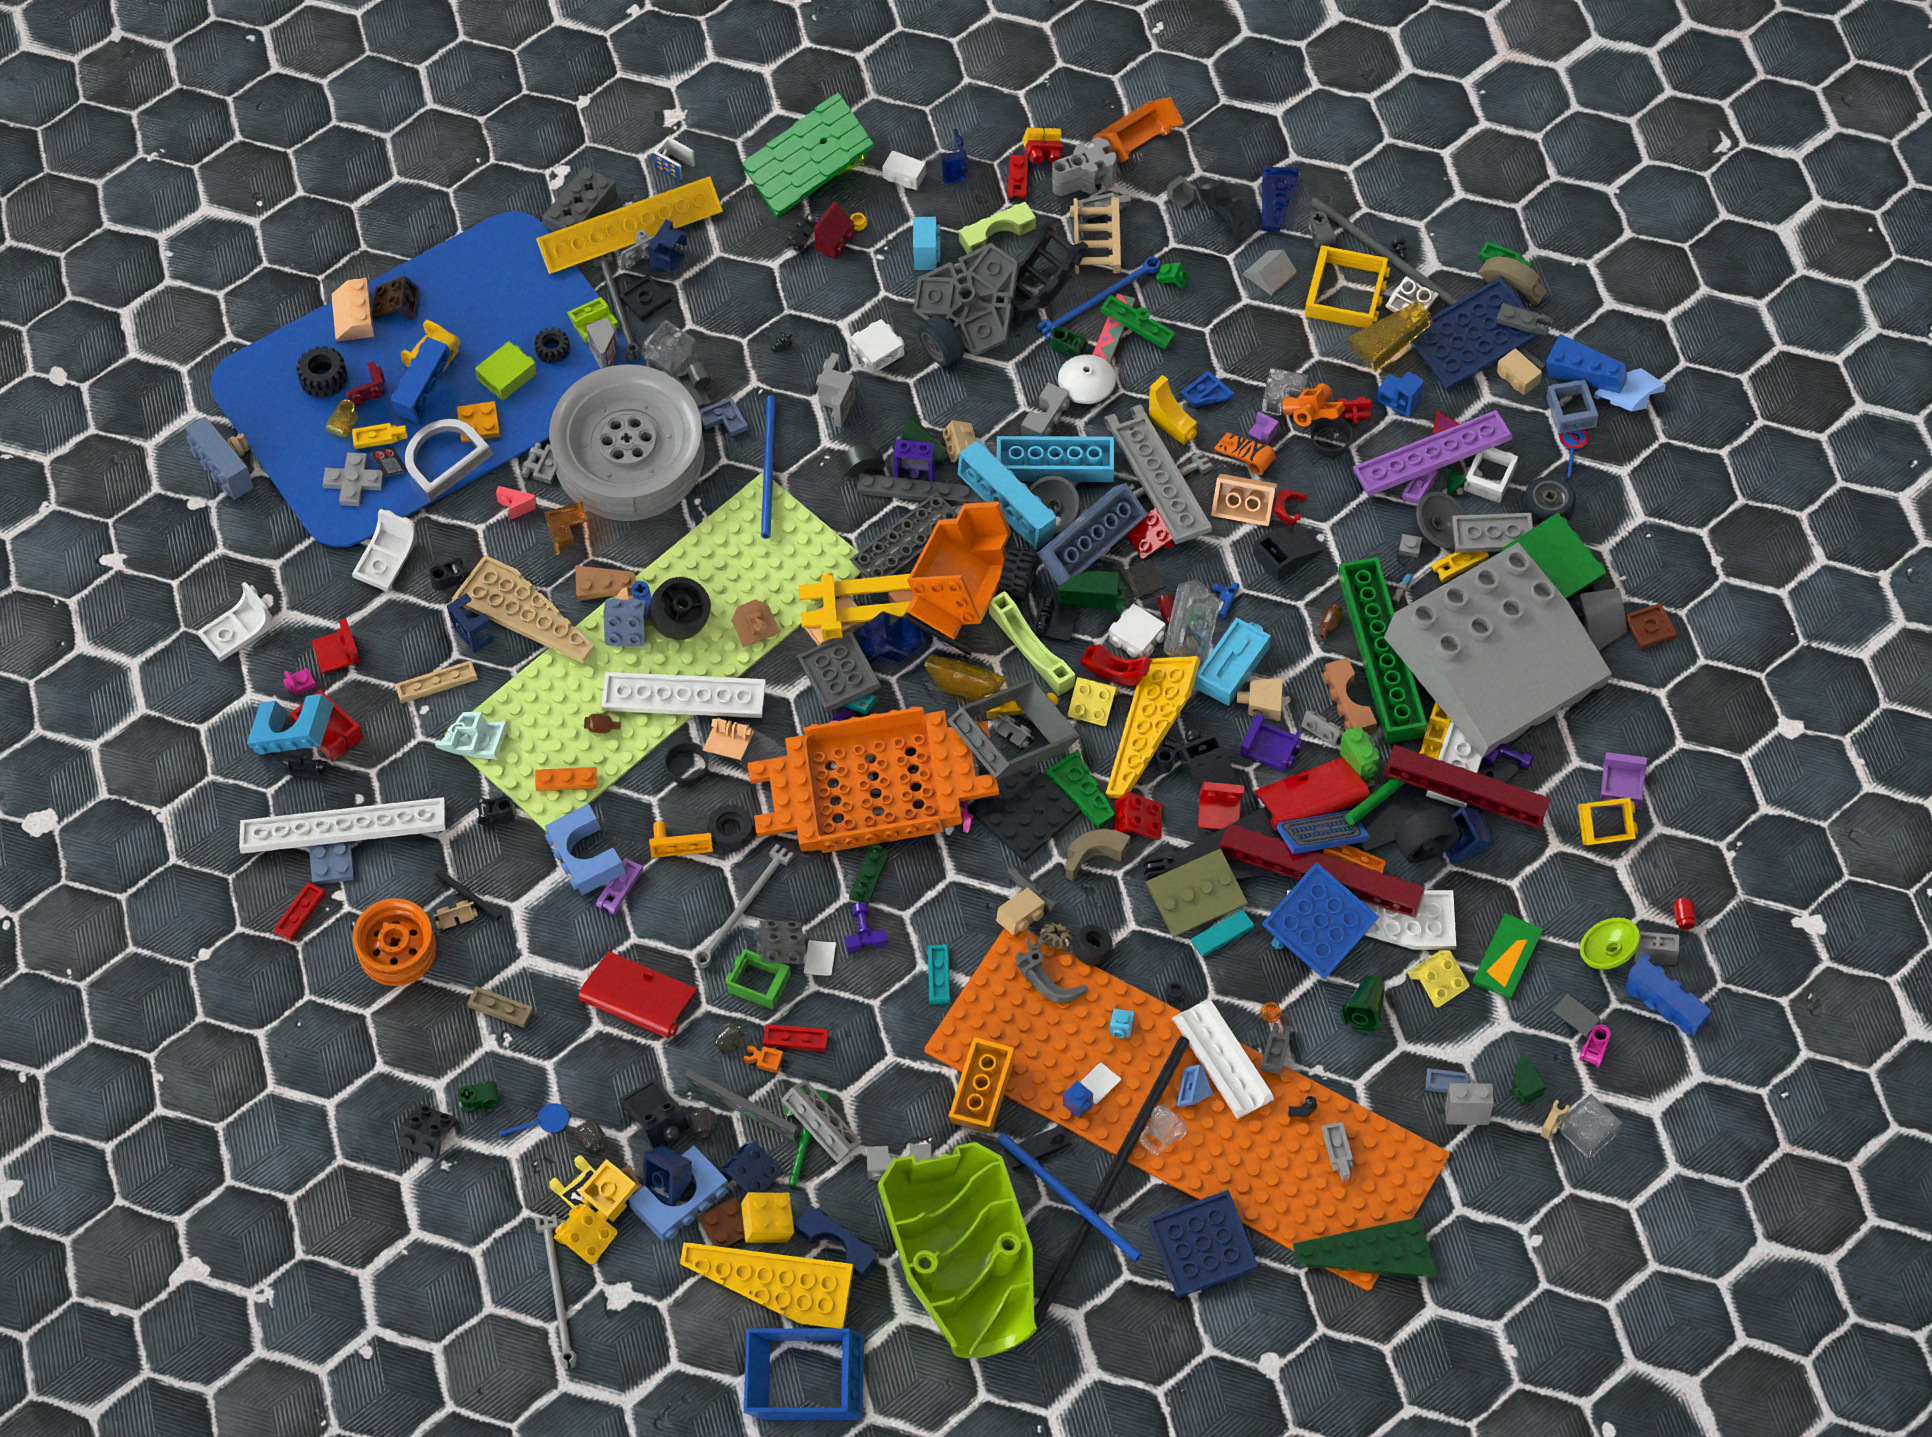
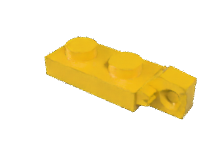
M387 423L352 429L355 449L395 443L398 440L408 438L405 425L396 427V425Z

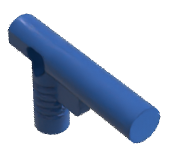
M1233 582L1231 587L1214 583L1212 590L1220 592L1219 599L1224 601L1218 614L1219 617L1226 618L1238 591V583Z

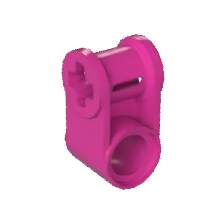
M1596 1025L1592 1029L1588 1041L1581 1052L1580 1061L1586 1060L1596 1064L1597 1068L1600 1067L1611 1034L1607 1026ZM1602 1035L1605 1039L1599 1040L1595 1036Z

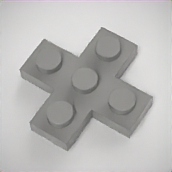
M347 452L345 469L325 468L323 487L341 489L340 505L360 506L362 490L382 491L384 475L381 470L366 469V453Z

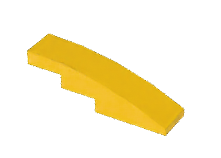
M1435 702L1420 754H1425L1438 760L1451 719L1437 702Z

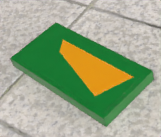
M1504 913L1472 983L1512 999L1543 933V929Z

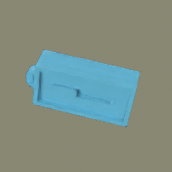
M1236 617L1197 672L1194 688L1229 706L1236 697L1237 691L1241 690L1269 650L1271 635L1263 632L1262 626L1254 622L1246 623Z

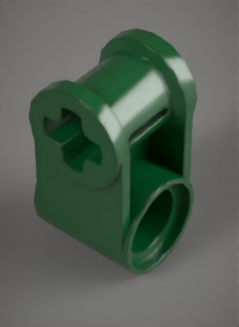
M1057 326L1051 331V348L1068 355L1070 358L1081 355V350L1088 344V340L1083 335L1072 332L1064 327Z
M494 1081L464 1086L458 1091L459 1106L464 1112L492 1109L500 1104L497 1084Z

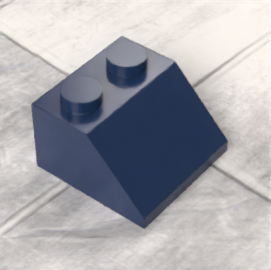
M1462 807L1452 815L1459 829L1460 838L1451 848L1445 851L1451 864L1480 855L1495 843L1477 809Z
M662 1145L643 1154V1187L646 1186L661 1202L669 1206H675L691 1181L692 1161Z

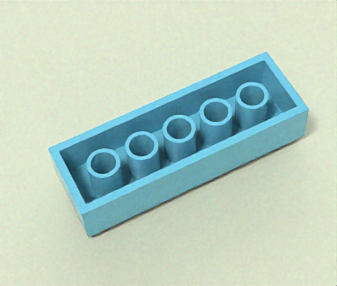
M997 436V458L1001 460L1004 467L1015 474L1020 482H1036L1046 476H1059L1069 482H1114V437Z
M977 440L960 452L957 474L986 502H999L1008 524L1024 540L1037 550L1053 538L1056 523L1055 513L1048 509L1038 496H1034L1029 491L1027 485L1021 483L1011 470L1004 467L1001 460L997 457L995 458L985 445H982Z

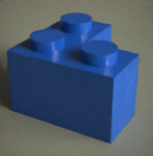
M1407 372L1402 379L1389 374L1377 390L1376 401L1410 418L1421 403L1424 380L1410 372Z

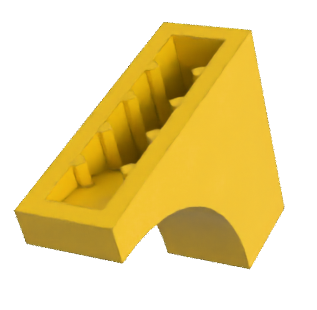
M1162 375L1150 386L1149 420L1185 445L1197 435V422L1177 403L1170 390L1168 378Z

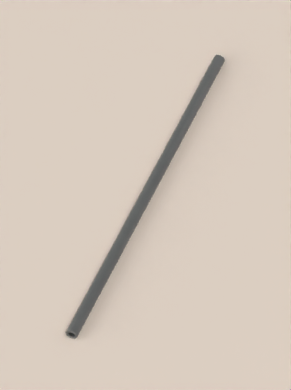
M1318 197L1312 199L1311 205L1324 212L1330 219L1379 255L1388 258L1390 263L1420 285L1438 293V298L1449 306L1458 302L1456 298ZM1524 348L1518 349L1539 370L1543 372L1546 369V364Z

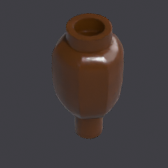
M1332 604L1324 611L1320 620L1321 631L1319 637L1326 639L1328 633L1333 632L1342 619V608L1340 606Z
M591 714L584 719V729H588L592 733H608L612 729L620 730L621 722L613 721L611 717L603 714Z

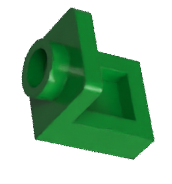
M1181 262L1162 264L1156 280L1158 283L1175 282L1179 289H1182L1186 284L1189 274Z

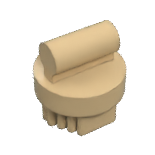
M241 433L236 438L232 436L228 439L227 443L239 457L245 455L244 451L249 450V444L244 434Z

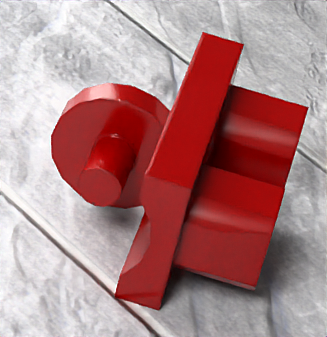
M1357 397L1353 401H1348L1345 398L1337 400V402H1344L1345 406L1344 411L1339 416L1340 418L1352 420L1353 424L1357 423L1358 419L1371 418L1370 399Z

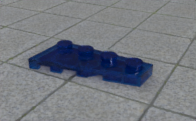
M1262 167L1261 231L1281 230L1300 168Z

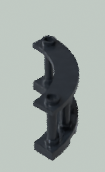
M1057 220L1045 223L1042 226L1041 233L1035 244L1019 263L1015 288L1029 301L1022 305H1018L1013 300L1011 301L1012 310H1014L1015 314L1012 322L1017 326L1034 317L1035 314L1033 312L1040 307L1044 309L1059 294L1072 277L1070 272L1075 264L1079 266L1088 248L1084 241L1072 245L1055 231L1059 223ZM1051 238L1068 251L1063 263L1045 249ZM1040 255L1058 268V271L1050 280L1033 267ZM1027 272L1044 285V288L1036 295L1018 282Z

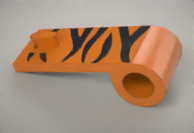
M1226 433L1214 447V450L1245 461L1249 470L1256 475H1262L1276 458L1272 447L1230 433Z

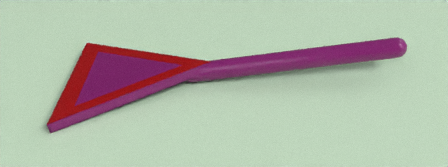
M1436 411L1433 435L1460 425V423Z

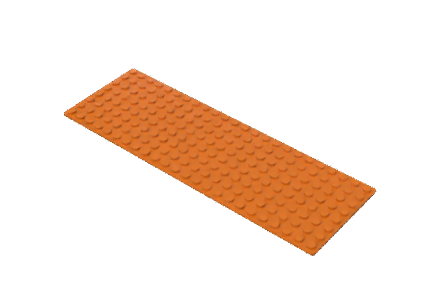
M1004 928L926 1044L924 1052L962 1073L973 1037L1013 1047L1016 1052V1059L1004 1096L1046 1119L1062 1125L1063 1128L1116 1156L1178 1038L1183 1036L1172 1020V1017L1182 1012L1096 966L1081 962L1075 955L1063 949L1051 948L1042 941L1040 951L1043 954V961L1041 967L1046 975L1062 989H1072L1081 985L1088 987L1086 993L1072 1001L1063 1003L1053 1002L1041 994L1029 980L1026 981L1015 965V955L1021 952L1025 955L1029 952L1026 946L1027 938L1030 937L1032 945H1037L1038 936L1027 930L1020 931L1013 936ZM1113 1009L1134 1012L1130 1038H1116L1113 1035H1109V1025ZM1239 1042L1272 1092L1274 1100L1237 1119L1204 1069L1213 1095L1196 1104L1177 1107L1184 1068L1195 1065L1202 1066L1188 1045L1127 1160L1128 1163L1197 1200L1229 1189L1243 1225L1294 1251L1293 1243L1414 1218L1450 1154L1447 1150L1284 1065L1281 1075L1260 1070L1264 1055ZM1102 1062L1119 1076L1121 1080L1097 1104L1094 1103L1088 1112H1085L1078 1118L1063 1106V1094L1077 1080L1081 1082ZM1308 1096H1314L1317 1099V1108L1310 1116L1306 1118L1288 1117L1289 1106L1300 1107ZM1343 1122L1353 1157V1168H1349L1351 1176L1348 1181L1341 1182L1339 1170L1334 1171L1333 1167H1331L1321 1130L1322 1125ZM1325 1268L1366 1291H1370L1380 1276V1274L1362 1273L1359 1270L1341 1271L1338 1268Z

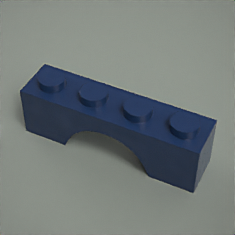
M810 1205L794 1224L795 1233L810 1244L822 1240H832L842 1245L847 1253L845 1263L854 1265L853 1275L862 1281L879 1263L878 1251L875 1247L861 1242L857 1234L846 1231L839 1221L829 1219L827 1214L820 1208L815 1209Z

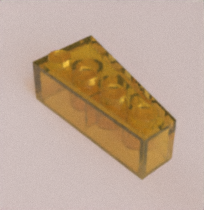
M1416 301L1349 336L1347 339L1350 348L1376 372L1433 322L1430 312Z

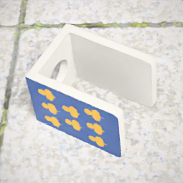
M667 136L653 152L654 165L660 171L681 181L683 179L681 165L669 159L668 156L672 155L694 167V151Z

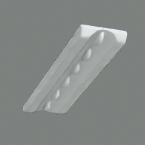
M1210 999L1172 1017L1182 1035L1189 1039V1046L1237 1119L1274 1100L1272 1092Z

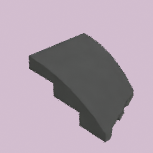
M1619 588L1580 594L1579 599L1584 612L1585 626L1598 652L1605 646L1611 645L1615 639H1619L1627 634L1625 611Z

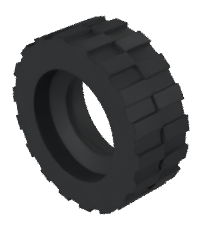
M728 804L712 812L713 814L709 817L708 831L711 833L712 843L717 848L719 847L723 851H737L742 847H746L747 843H750L754 829L752 817L747 810H744L741 806ZM730 819L738 821L741 825L740 832L735 836L724 835L721 832L723 822Z

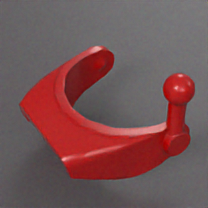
M1279 490L1272 511L1285 524L1290 526L1297 524V520L1301 519V515L1295 514L1294 519L1291 518L1285 511L1284 503L1289 499L1305 501L1306 495L1290 490Z

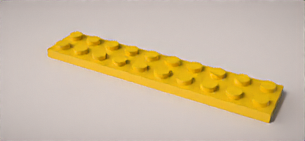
M709 176L538 237L536 240L547 270L551 274L636 243V233L639 230H644L649 237L655 236L666 219L673 222L674 228H679L723 212Z

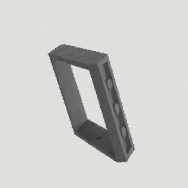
M1029 679L962 706L947 720L997 780L1064 753L1081 737L1034 679ZM1015 700L1051 744L1008 761L973 717Z

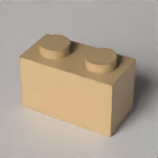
M1516 348L1498 361L1497 372L1499 376L1506 379L1521 394L1525 395L1540 384L1542 371Z
M1027 887L998 908L996 921L1014 936L1018 932L1024 931L1032 922L1042 918L1045 902Z

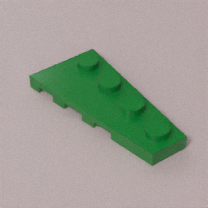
M1078 749L1047 769L1046 775L1081 808V811L1098 829L1114 819L1115 814L1104 794H1101L1096 780L1089 773V768L1081 759Z

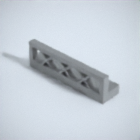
M806 1080L793 1086L781 1099L784 1105L837 1163L842 1161L851 1150L862 1143ZM803 1088L809 1095H806L801 1089ZM844 1136L847 1137V1138L852 1142V1144H850V1143L844 1138Z

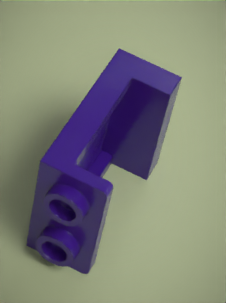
M1256 714L1241 744L1240 756L1285 773L1288 766L1292 767L1296 756L1294 754L1296 750L1300 751L1302 747V732L1297 731L1296 735L1281 730L1264 723V716Z

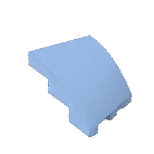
M1640 368L1626 373L1627 380L1621 393L1599 389L1595 392L1594 398H1606L1611 400V404L1636 411L1647 408L1650 394L1665 392L1666 384Z

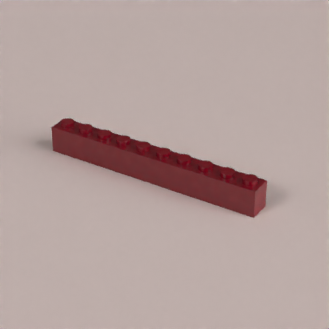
M1228 824L1220 843L1224 856L1297 880H1301L1317 862L1359 900L1416 918L1424 898L1425 887H1421L1417 883H1409L1396 876H1388L1377 870H1369L1358 864L1342 861L1337 857H1329L1319 851L1292 854L1287 844L1281 839L1271 838L1257 831H1249L1239 825Z

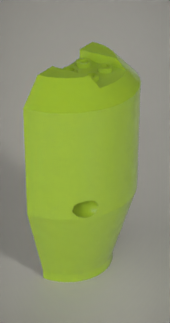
M977 1142L955 1146L952 1155L944 1154L935 1159L924 1158L916 1162L914 1155L893 1159L878 1182V1191L907 1283L949 1342L953 1354L961 1358H981L1004 1352L1026 1341L1037 1329L1034 1321L1033 1248L1003 1157Z

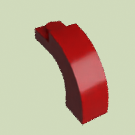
M1101 644L1087 647L1080 664L1102 679L1120 685L1131 686L1138 685L1141 677H1145L1148 674L1152 660L1148 656L1133 660L1122 659L1110 653Z

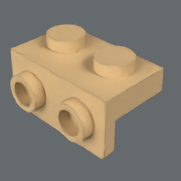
M952 420L943 431L951 462H956L960 452L976 441L972 423Z

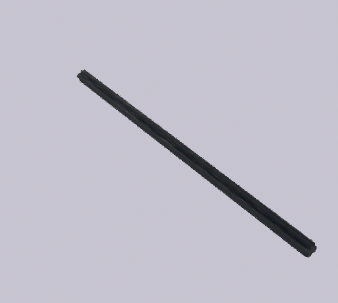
M1184 1036L1178 1038L1089 1207L1097 1215H1099L1183 1057L1189 1045L1188 1038ZM1084 1217L1034 1309V1321L1037 1328H1039L1093 1226Z

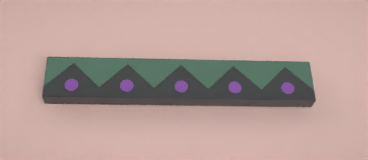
M688 1069L686 1072V1084L793 1141L798 1137L797 1125Z

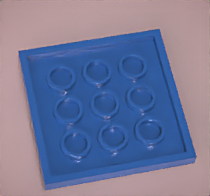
M1316 862L1261 925L1325 980L1379 919V916Z

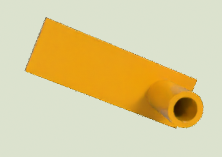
M657 821L653 824L654 838L649 839L652 858L713 852L711 833L666 837V824L663 821Z

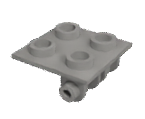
M639 230L636 233V245L621 252L620 269L631 268L636 262L648 259V246L655 236L649 237L644 230Z

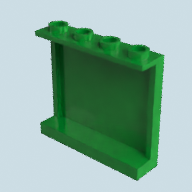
M1559 513L1551 516L1501 548L1500 551L1501 553L1519 543L1566 600L1595 581H1603L1606 574L1604 565L1594 558L1592 550L1581 542L1579 534L1573 532L1566 518L1561 517Z

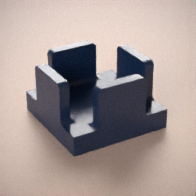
M667 219L648 246L651 270L657 272L660 268L667 271L671 269L676 270L684 256L682 253L672 249H674L677 243L683 246L688 244L687 233L674 228L673 222Z

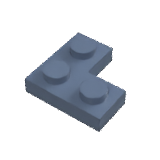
M732 397L699 410L701 423L705 430L721 423L724 424L731 437L748 430V425Z

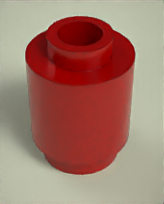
M1688 898L1677 899L1673 904L1676 924L1681 930L1694 928L1697 921L1694 902Z

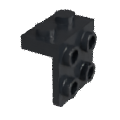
M419 1105L401 1124L398 1145L436 1160L440 1155L442 1139L456 1125L457 1119L430 1106Z

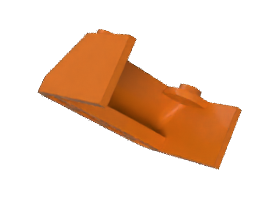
M1171 97L1145 103L1094 135L1093 139L1099 137L1108 140L1110 143L1109 153L1115 152L1117 161L1122 163L1129 159L1130 151L1155 135H1167L1172 131V127L1182 125L1184 121Z

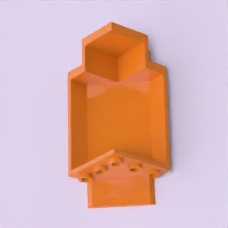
M999 502L963 504L956 519L938 520L907 580L914 596L906 612L955 640L962 625L981 623L999 587L1000 575L1007 555L1004 547L1012 533Z

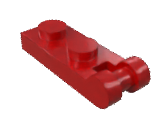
M1010 155L1008 199H1013V197L1026 199L1027 155Z

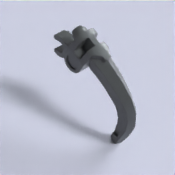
M1028 937L1026 946L1029 952L1025 955L1021 952L1015 955V965L1025 980H1029L1041 994L1053 1002H1069L1088 991L1086 985L1072 989H1062L1046 975L1041 967L1043 961V954L1040 951L1042 945L1041 937H1038L1037 945H1032L1031 939Z

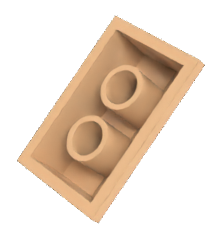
M367 278L347 280L332 293L336 342L374 337L370 290Z
M1219 474L1211 516L1269 526L1277 484Z

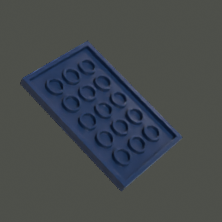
M1501 277L1404 332V337L1446 391L1498 362L1516 348L1518 350L1542 336V334L1526 332L1496 322L1503 303L1526 310Z

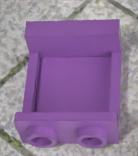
M1606 752L1600 801L1630 798L1634 802L1635 810H1641L1647 758ZM1622 804L1609 805L1607 807H1622Z

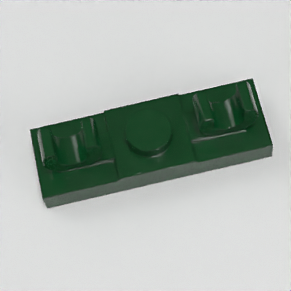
M876 844L869 846L850 892L849 900L859 903L865 902L869 905L890 854L889 850L883 849L882 846Z

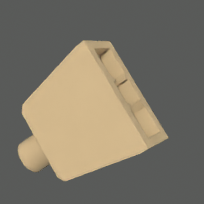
M1283 678L1250 681L1249 692L1237 691V703L1249 704L1248 714L1251 716L1259 714L1264 716L1265 719L1280 721Z

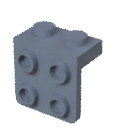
M606 599L603 612L606 645L644 646L646 600Z

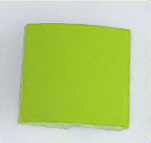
M602 297L567 312L585 343L589 342L586 325L608 318L610 324L614 323L616 329L620 328L618 321L611 314L609 306Z

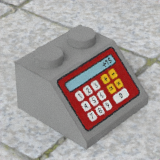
M604 318L586 325L589 347L600 369L613 365L618 355L617 346H619V341L616 337L618 333L614 323L610 324L608 318Z

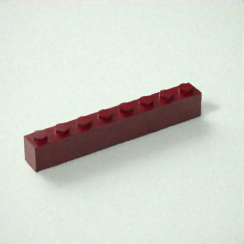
M1394 745L1384 775L1537 828H1540L1551 799Z

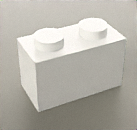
M895 151L890 153L882 166L884 179L914 190L918 189L926 175L925 162Z

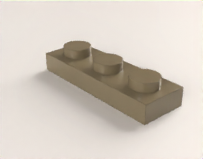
M477 986L467 1003L471 1009L523 1028L526 1027L534 1011L533 1007Z

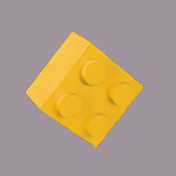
M747 1193L741 1203L745 1242L788 1243L794 1234L790 1194Z

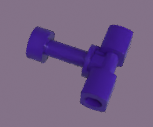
M1501 743L1481 760L1482 764L1493 767L1497 757L1502 758L1505 755L1521 762L1520 767L1528 770L1534 754L1526 751L1523 755L1507 748L1508 743Z
M865 902L854 904L852 906L853 915L859 920L860 930L857 931V935L845 937L847 952L862 950L861 946L873 944L874 947L888 945L885 929L873 931V929L868 928L866 916L870 913L869 905Z

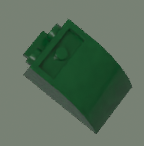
M1090 571L1081 573L1064 582L1057 590L1058 603L1080 608L1116 610L1117 615L1121 616L1125 610V595H1122L1123 580H1119L1118 572Z

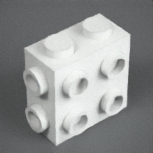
M882 319L871 323L867 328L856 332L850 337V350L852 354L858 356L861 359L862 365L873 374L904 355V341L901 337H897L889 324L886 325Z
M1133 603L1129 609L1126 608L1123 611L1118 622H1114L1110 626L1109 641L1113 646L1126 651L1132 658L1149 657L1154 651L1155 645L1164 640L1166 624Z

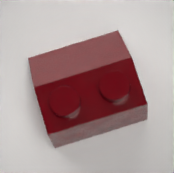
M837 202L831 204L814 227L816 250L835 259L839 253L841 254L844 251L848 241H851L855 236L854 221Z

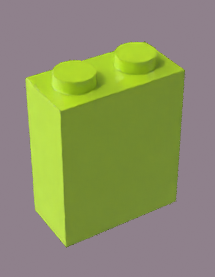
M510 341L475 368L477 380L502 401L537 374L534 359L530 356L527 357L519 346H514Z

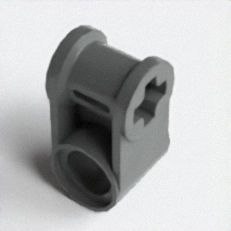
M1322 211L1313 212L1310 217L1309 231L1315 247L1321 248V245L1329 246L1336 244V236L1327 215Z

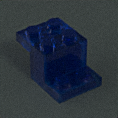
M884 611L858 630L860 648L869 664L873 663L880 656L901 662L924 644L921 628L903 619V616L899 617Z

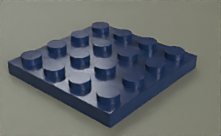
M1229 1189L1148 1219L1177 1299L1259 1269Z

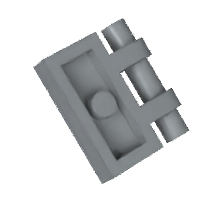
M536 442L528 453V460L522 465L521 476L527 478L529 473L534 472V480L552 484L556 476L557 462L555 461L554 463L551 445L547 444L545 450H542V444ZM540 458L539 463L536 464V459Z

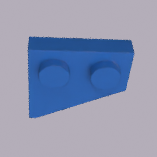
M1207 371L1181 391L1180 396L1193 408L1232 399L1234 392L1210 371Z

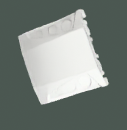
M1406 276L1393 292L1385 307L1418 325L1432 303L1439 297V294L1420 286L1419 283H1415Z

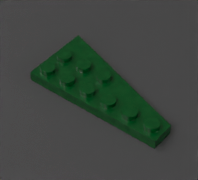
M1420 1217L1293 1243L1299 1267L1319 1269L1327 1267L1338 1268L1341 1271L1359 1270L1362 1273L1401 1274L1415 1278L1423 1276L1429 1277V1279H1437Z

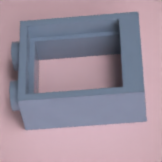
M1585 379L1548 386L1546 399L1559 434L1597 427L1598 413ZM1582 394L1587 411L1563 415L1557 398Z

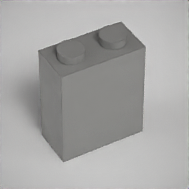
M1449 1083L1445 1103L1446 1124L1489 1125L1493 1108V1084Z

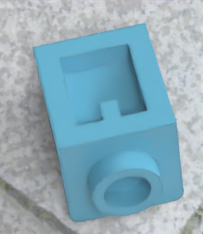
M1113 1009L1109 1025V1035H1113L1116 1038H1130L1134 1012Z

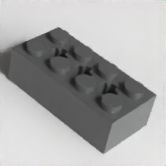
M584 166L542 216L543 227L552 233L600 216L617 196L615 181Z

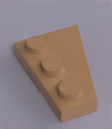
M575 566L578 601L618 595L623 588H627V592L632 593V586L636 582L634 572Z

